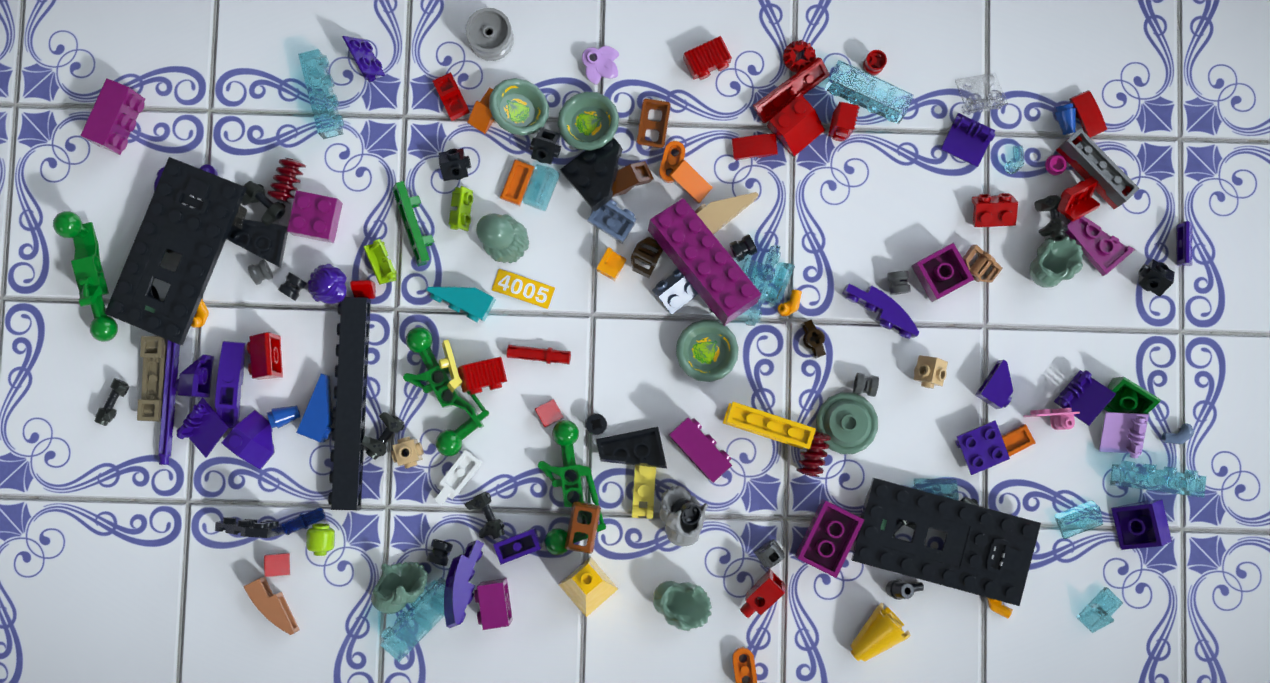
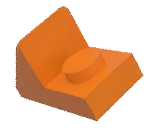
M490 87L481 101L475 102L467 122L484 134H486L494 122L489 109L490 94L493 91Z

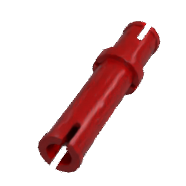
M508 345L507 358L546 362V364L562 363L570 365L571 351L553 350L551 347L540 349Z

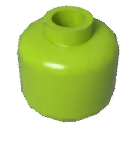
M313 524L312 528L307 530L306 548L314 552L315 556H325L328 551L334 548L335 530L329 524Z

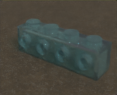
M319 49L298 54L318 134L323 139L343 135L342 126H344L342 115L338 113L339 101L337 95L333 93L334 81L331 74L329 75L327 67L330 66L327 56L323 55Z
M840 60L837 61L824 90L834 96H839L848 100L851 104L863 107L869 112L878 114L888 121L897 124L906 115L914 96L901 88Z
M1122 461V464H1112L1110 485L1184 496L1205 497L1207 476L1198 475L1199 471L1185 470V473L1177 472L1178 468L1164 467V470H1157V465L1143 464V467H1136L1135 462Z
M442 577L437 581L433 580L427 586V592L422 597L419 595L416 601L411 603L412 607L407 612L403 611L397 617V623L392 628L390 626L387 627L381 634L380 646L398 662L444 617L446 581Z

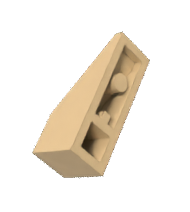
M757 192L710 202L707 206L702 204L695 210V213L714 235L757 200L759 195Z

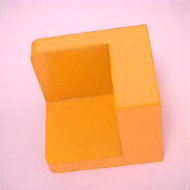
M608 247L596 268L597 272L615 281L626 262V258L613 252L612 248Z

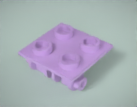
M1106 412L1099 452L1130 453L1131 458H1138L1142 454L1149 414Z

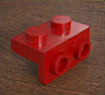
M1090 177L1085 181H1080L1071 188H1066L1061 194L1062 199L1057 211L1069 220L1075 221L1099 208L1100 203L1092 198L1098 180Z
M1000 193L999 196L979 194L978 197H972L971 202L974 204V227L1016 226L1018 201L1013 195L1009 193Z

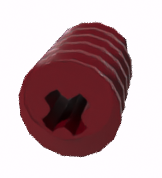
M285 158L279 160V164L283 167L276 168L280 175L273 176V179L278 183L270 184L275 191H268L267 194L276 200L291 204L287 200L294 199L295 196L290 191L298 190L293 183L301 182L296 178V175H303L299 167L306 168V165L299 161Z
M815 431L810 449L800 452V455L805 457L804 460H798V463L802 464L803 468H796V471L805 475L820 477L818 474L824 472L820 466L826 463L822 458L827 457V452L822 449L829 448V444L824 441L831 440L830 435Z

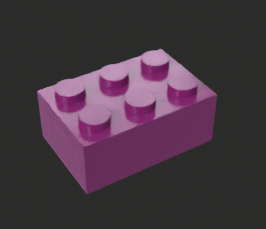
M106 78L80 136L99 147L121 155V152L127 147V139L130 132L136 127V119L144 109L145 98L130 87Z
M688 417L668 436L706 478L714 483L732 466L729 462L731 457L724 450L719 451L715 447L717 442L710 434L704 435L701 432L702 426L695 418L690 420Z
M821 500L794 557L837 578L864 519L826 500Z

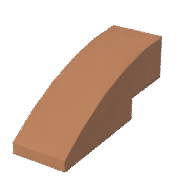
M265 577L243 586L257 609L275 626L289 635L300 630L282 592L273 595Z

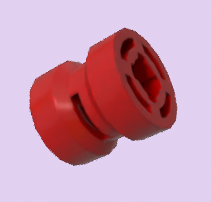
M881 50L871 51L863 62V69L866 74L870 76L878 75L887 63L886 54Z

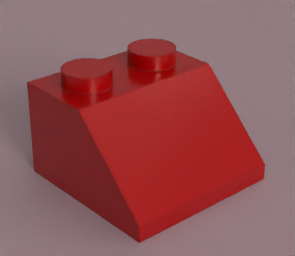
M802 94L770 119L767 125L768 129L773 134H776V138L793 157L825 131L815 109Z
M270 332L249 336L250 342L247 343V351L251 355V363L248 364V371L252 375V379L283 378L281 337Z

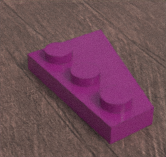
M1084 216L1067 224L1068 230L1065 231L1071 239H1075L1076 244L1081 246L1083 254L1102 276L1108 274L1135 250L1130 246L1123 245L1119 242L1118 238L1108 235L1102 231L1100 226Z

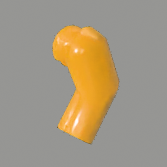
M791 290L790 300L778 305L777 311L781 316H789L799 309L802 291Z
M201 299L191 326L193 328L202 327L209 315L203 299Z
M987 598L992 611L1007 619L1011 616L1013 609L1003 605L1002 601Z

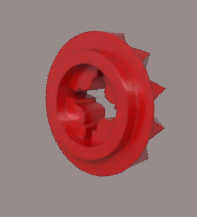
M803 40L793 41L785 48L783 53L784 64L795 73L816 59L815 49H813L810 43H806ZM804 50L803 57L805 59H799V61L797 60V62L795 63L797 56L795 53H800Z

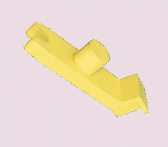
M447 339L443 340L442 343L445 358L439 359V366L441 369L449 368L452 380L448 383L447 387L451 392H454L461 385L462 380L459 377L452 349Z

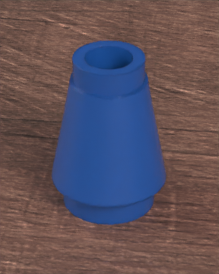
M1073 103L1056 107L1055 115L1063 135L1075 133L1076 108H1073Z
M297 405L273 408L272 411L267 412L271 427H277L278 429L301 417Z

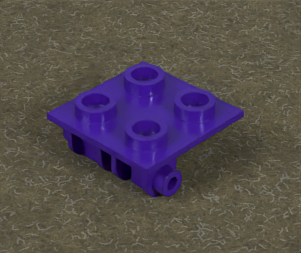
M342 36L365 80L373 82L376 79V75L385 76L382 70L383 66L375 57L373 47L367 40Z
M957 113L940 150L978 167L990 141L996 135L994 133L995 130Z
M1080 370L1054 400V403L1062 408H1072V412H1080V414H1074V416L1090 426L1116 393L1093 379L1089 371L1085 370L1083 372Z
M201 398L198 404L194 405L193 411L184 419L183 425L177 429L176 435L180 439L189 438L206 458L229 427L206 400Z
M996 420L956 436V446L961 448L971 475L1010 459Z

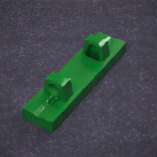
M404 181L397 182L392 188L417 266H423L430 260L426 247L433 245L434 239L432 234L422 236L413 208L419 207L421 204L419 195L409 197Z

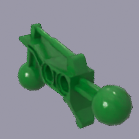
M63 211L54 218L53 228L59 236L73 238L75 255L71 263L79 289L80 306L91 305L94 316L90 324L92 337L101 342H108L116 336L118 324L112 317L104 314L106 308L102 296L109 294L100 262L99 244L93 223L82 224L80 217L76 213Z
M415 327L408 332L406 344L412 352L420 354L428 371L417 375L406 373L403 379L416 387H420L424 393L434 391L443 408L456 406L464 409L470 416L456 430H444L436 438L435 443L438 452L447 457L454 456L461 450L463 439L478 427H484L482 420L489 415V411L485 409L475 394L470 395L482 411L478 415L475 407L463 399L457 389L454 390L451 401L446 402L444 400L443 394L445 391L450 390L447 385L452 380L449 376V368H440L430 348L432 345L431 333L424 327ZM441 371L444 376L443 380L436 383L434 381V374ZM420 381H427L430 384L424 386Z
M570 420L559 421L552 430V436L554 441L561 446L563 467L551 466L545 461H540L538 468L542 469L544 474L550 478L553 487L562 486L565 507H572L573 502L568 500V493L570 491L579 493V500L577 502L586 503L583 496L581 476H586L592 501L595 505H599L591 468L576 465L573 444L579 437L578 427ZM569 469L574 470L577 474L576 480L572 482L565 478V473ZM552 472L560 476L561 479H555ZM580 510L579 512L585 517L587 524H590L592 513ZM601 512L597 532L606 529ZM552 529L545 536L544 544L549 553L557 556L563 555L568 551L565 549L567 532L564 529ZM575 532L573 543L588 539V534Z

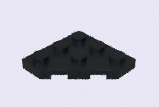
M614 137L601 148L591 151L585 150L560 169L564 177L594 212L612 199V187L614 181H616L619 168L618 160L623 150Z
M224 517L223 521L215 523V531L223 532L225 530V533L234 535L241 533L240 536L270 538L285 534V525H279V521L273 520L258 523L257 519H245L236 522L237 518Z

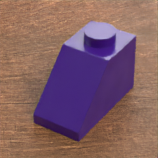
M1004 359L997 361L975 394L995 409L1007 407L1012 400L1010 396L1013 393V386L1007 361Z

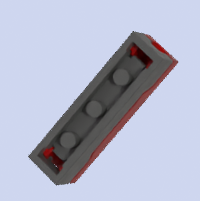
M1081 128L1056 149L1084 180L1090 177L1098 180L1095 191L1113 209L1125 203L1140 189Z

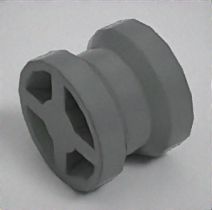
M263 259L257 265L252 264L248 266L250 276L256 285L261 284L265 279H273L272 271L266 260Z

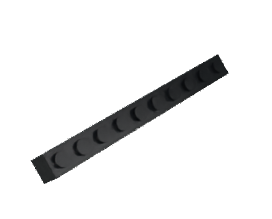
M344 297L343 301L338 303V314L341 316L340 323L337 324V335L339 336V344L336 345L338 365L335 366L337 386L334 387L333 392L334 399H336V407L333 408L332 413L333 420H335V428L332 429L331 434L332 441H334V449L331 450L330 460L333 462V471H330L329 475L332 492L328 496L331 510H361L364 460L362 440L365 436L371 300L368 298Z

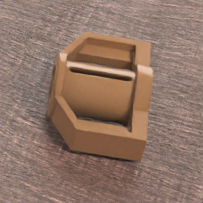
M972 245L962 258L977 282L992 283L1003 269L993 256L983 251L978 245ZM977 253L978 258L975 260V262H974V263L972 264V266L970 267V266H969V262L972 260V258L974 257V255ZM991 266L992 270L985 279H982L983 274Z

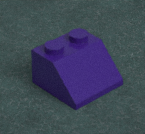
M1162 499L1111 508L1121 550L1159 547L1172 542Z

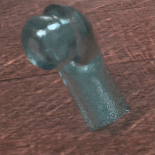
M1023 146L1013 147V158L1004 167L1008 174L1017 173L1024 166Z

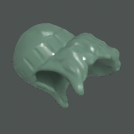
M492 213L483 216L479 220L476 227L477 236L483 243L486 253L495 261L503 263L517 262L520 257L524 256V251L529 248L527 229L511 216Z
M1065 237L1062 241H1053L1052 238L1045 239L1037 249V257L1030 265V277L1037 285L1043 288L1054 287L1062 280L1072 279L1083 267V251L1081 246L1076 244L1075 239L1070 240L1069 237Z
M404 562L403 564L398 563L391 566L385 563L382 564L381 569L383 573L373 589L371 602L377 610L384 614H395L402 610L407 603H414L418 596L423 594L427 583L428 573L424 570V566L419 565L418 562Z
M665 581L654 591L653 605L655 609L664 615L668 624L675 626L677 629L690 631L691 628L702 627L708 622V617L712 614L710 611L712 606L710 598L707 597V592L696 584L689 582L679 584L674 581Z

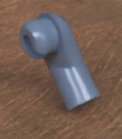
M1188 423L1182 424L1178 433L1164 432L1162 442L1183 444L1193 437L1194 429Z

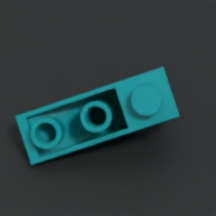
M428 287L426 290L431 294V299L439 303L442 300L448 302L450 309L458 313L460 310L467 312L466 317L477 323L479 319L482 321L486 320L496 301L494 297L477 288Z

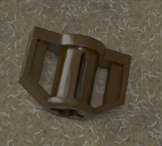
M647 237L638 242L631 255L632 271L649 279L663 252V249L655 239ZM647 244L657 249L658 252L655 253L642 245ZM635 259L649 265L650 268L647 269L636 264Z
M812 320L803 322L801 326L805 333L803 336L805 347L812 350L815 359L826 355L823 346L825 341L823 331L816 329Z

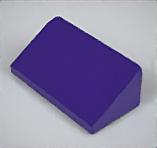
M1189 221L1177 225V266H1192L1193 227Z

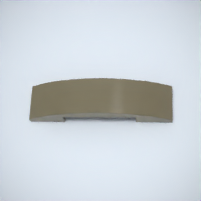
M141 336L140 357H143L141 399H138L137 421H160L166 362L165 341L162 337Z

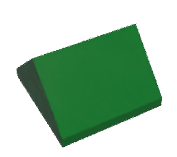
M1126 377L1112 378L1107 387L1115 392L1116 395L1104 410L1117 413L1148 414L1160 403L1161 399Z

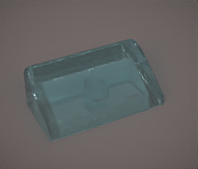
M536 164L522 203L546 211L560 173L553 168Z
M779 262L776 265L764 294V301L776 306L781 302L795 268L794 264Z
M914 479V489L955 500L959 499L956 479Z
M1089 501L1055 514V520L1063 539L1103 525L1101 509L1094 501Z

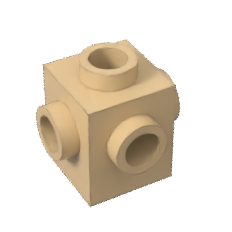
M919 355L917 366L914 369V380L921 382V386L934 389V385L943 387L947 375L948 362L937 357Z
M409 436L398 439V444L392 445L394 449L391 451L394 463L397 462L398 466L404 465L406 469L417 466V461L423 460V447L420 442L418 443L417 439L410 440ZM405 448L409 450V455L407 457H404L403 449Z

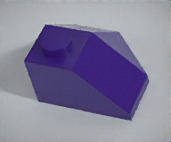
M202 355L180 373L179 379L176 381L177 395L210 398L214 356Z
M256 410L239 422L221 442L236 456L258 469H262L275 453L272 441L273 428L269 420Z

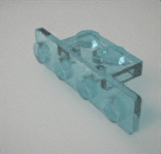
M779 245L770 247L765 264L748 258L744 261L743 272L761 293L757 304L750 308L746 321L748 326H755L760 321L762 315L760 309L762 303H765L768 297L766 290L768 284L774 278L775 273L773 269L781 256Z

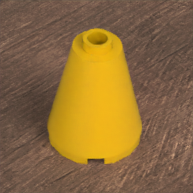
M883 603L876 607L850 645L852 648L850 652L858 661L863 660L866 662L911 636L909 630L904 632L901 628L904 626L903 622L890 608L886 607L883 609Z

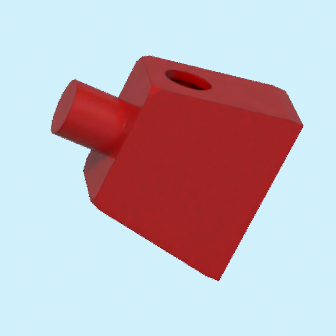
M769 569L746 593V603L740 608V611L747 618L755 612L762 615L785 594V583Z

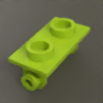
M455 187L454 191H452L451 206L457 207V210H450L448 224L452 230H458L459 228L469 231L473 191L466 187Z
M381 239L373 241L371 245L363 246L379 285L397 280V271H395L391 260H388V253L384 246L385 243Z

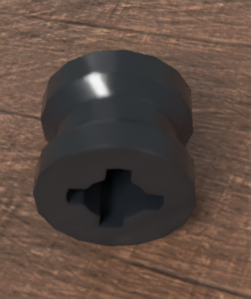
M592 414L587 418L586 428L590 433L599 435L606 430L607 421L600 414Z

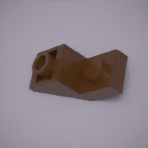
M646 161L629 164L618 170L616 181H614L612 187V197L626 194L634 186L650 183L654 179Z

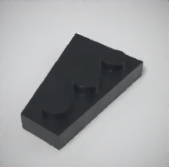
M235 218L226 239L281 268L288 227L277 224L266 226L263 222Z
M658 427L596 439L601 462L667 469Z

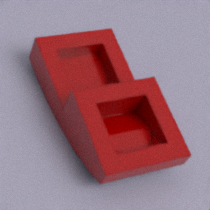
M451 72L433 80V84L451 121L470 113Z
M1090 90L1070 98V103H1073V108H1076V118H1079L1083 131L1090 138L1107 130L1102 113Z
M761 134L732 139L733 155L736 161L753 157L762 158L778 155L776 134Z

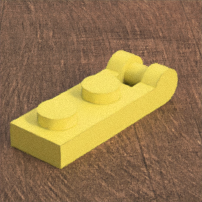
M635 465L632 518L645 516L646 519H653L656 467ZM639 501L647 502V508H639Z

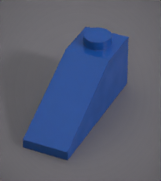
M321 374L296 433L318 442H325L326 439L329 440L332 434L333 416L330 376Z

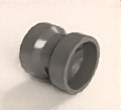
M897 271L887 274L888 280L891 283L889 288L890 295L911 292L907 281L909 278L908 271Z
M857 373L854 380L853 393H866L868 396L875 397L878 390L879 377L873 375L867 377L862 373Z

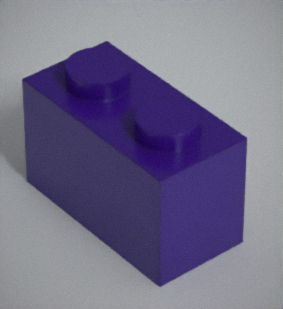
M536 528L529 529L493 544L500 565L538 551L543 547Z

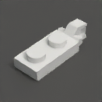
M465 450L440 481V485L437 488L441 492L434 500L440 505H443L448 497L453 500L483 462Z

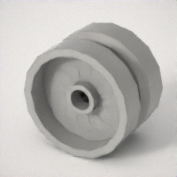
M483 8L469 17L466 24V36L472 51L479 58L486 61H496L504 58L511 51L514 44V34L508 17L502 11L495 8Z

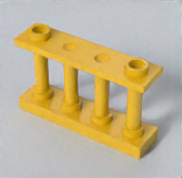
M736 402L728 404L723 424L800 449H810L816 428Z

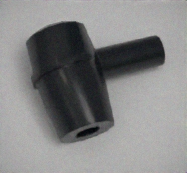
M893 580L886 585L887 594L897 600L909 599L914 595V592L924 590L922 582L909 584L902 580Z

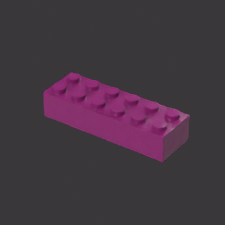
M684 198L650 219L649 233L724 326L757 304L761 296L760 291Z

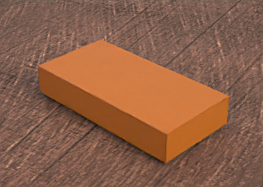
M683 159L669 174L697 203H700L713 188Z
M514 160L500 199L520 206L535 167Z
M1026 424L1002 435L1009 457L1036 443Z

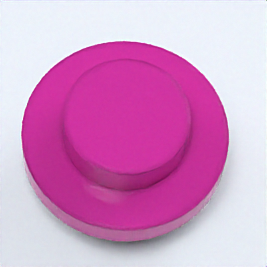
M1052 155L1045 162L1047 172L1055 176L1062 174L1067 167L1066 160L1060 155Z

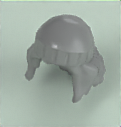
M672 486L662 493L659 516L665 523V532L670 542L681 547L690 546L699 539L703 522L706 518L705 511L708 504L700 505L696 497L691 496L684 487L677 486L675 488ZM680 498H686L698 505L701 509L700 520L693 525L685 524L680 520L681 510L676 513L673 512L674 503Z

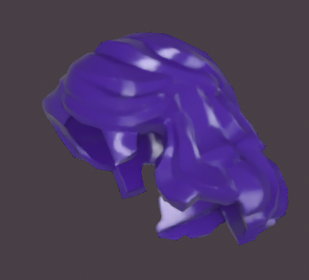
M331 264L320 265L318 268H315L314 272H311V279L308 280V292L313 295V299L316 302L322 301L328 304L342 302L346 296L345 282L347 277L345 274Z

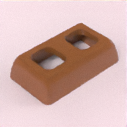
M653 99L643 100L637 143L639 145L657 148L664 147L671 107L670 102ZM651 109L662 111L660 122L648 119ZM646 130H657L659 132L658 141H647L645 139Z
M573 502L565 549L588 554L593 553L601 512L599 505ZM580 510L592 513L590 524L577 522ZM575 532L588 534L587 545L581 546L573 543Z

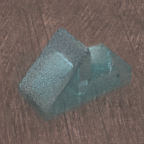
M1104 587L1076 618L1090 632L1094 633L1114 621L1111 616L1123 602L1109 588Z

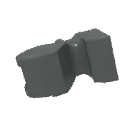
M775 539L769 540L754 552L762 565L769 569L785 558V553Z

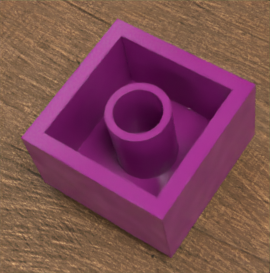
M296 190L287 232L294 236L334 243L343 203L337 198Z
M954 243L911 266L931 302L974 280Z
M507 578L481 582L477 586V590H474L475 602L480 605V611L477 612L478 624L482 625L483 630L509 626L513 618Z

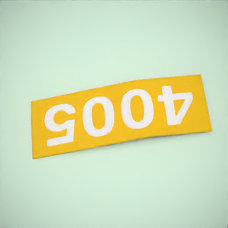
M501 269L498 270L492 287V291L546 309L549 308L555 287Z

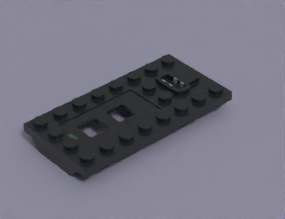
M169 157L104 314L178 345H183L247 188ZM167 249L182 254L175 272L160 266ZM155 278L170 284L164 302L148 296Z
M872 478L860 517L864 519V522L854 542L852 561L1020 606L1041 525L1040 522ZM897 519L916 524L911 542L893 537ZM929 527L947 532L942 550L924 546Z

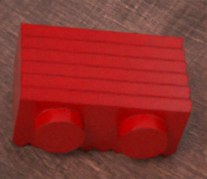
M721 36L697 46L683 55V60L693 80L697 78L703 80L711 75L710 72L716 69L718 71L725 70L729 67L732 59Z
M839 102L832 115L828 136L840 142L848 139L855 130L856 118L858 117L857 114L860 107L854 104Z
M501 357L470 363L457 368L459 377L462 380V392H470V395L483 392L482 388L489 387L490 390L502 388V384L507 382Z

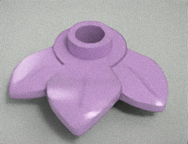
M603 46L599 49L591 47L583 52L582 62L586 66V76L590 82L597 85L601 80V76L609 79L618 76L617 66L613 62L619 56L618 51L612 47ZM590 54L595 55V61L590 60Z

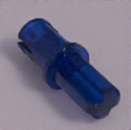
M318 508L306 514L300 513L299 517L283 522L282 528L286 535H290L303 528L308 529V526L326 518L325 512L322 508Z

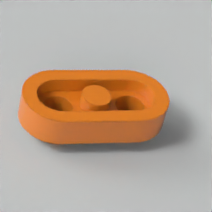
M679 141L669 142L664 150L659 175L667 183L675 181L666 174V171L669 169L673 171L682 159L684 160L685 147ZM677 150L679 154L677 156H673L671 154V151Z
M746 647L736 649L732 655L735 682L743 683L742 678L748 676L750 680L747 683H757L753 653ZM742 654L747 656L743 662L739 660V656Z

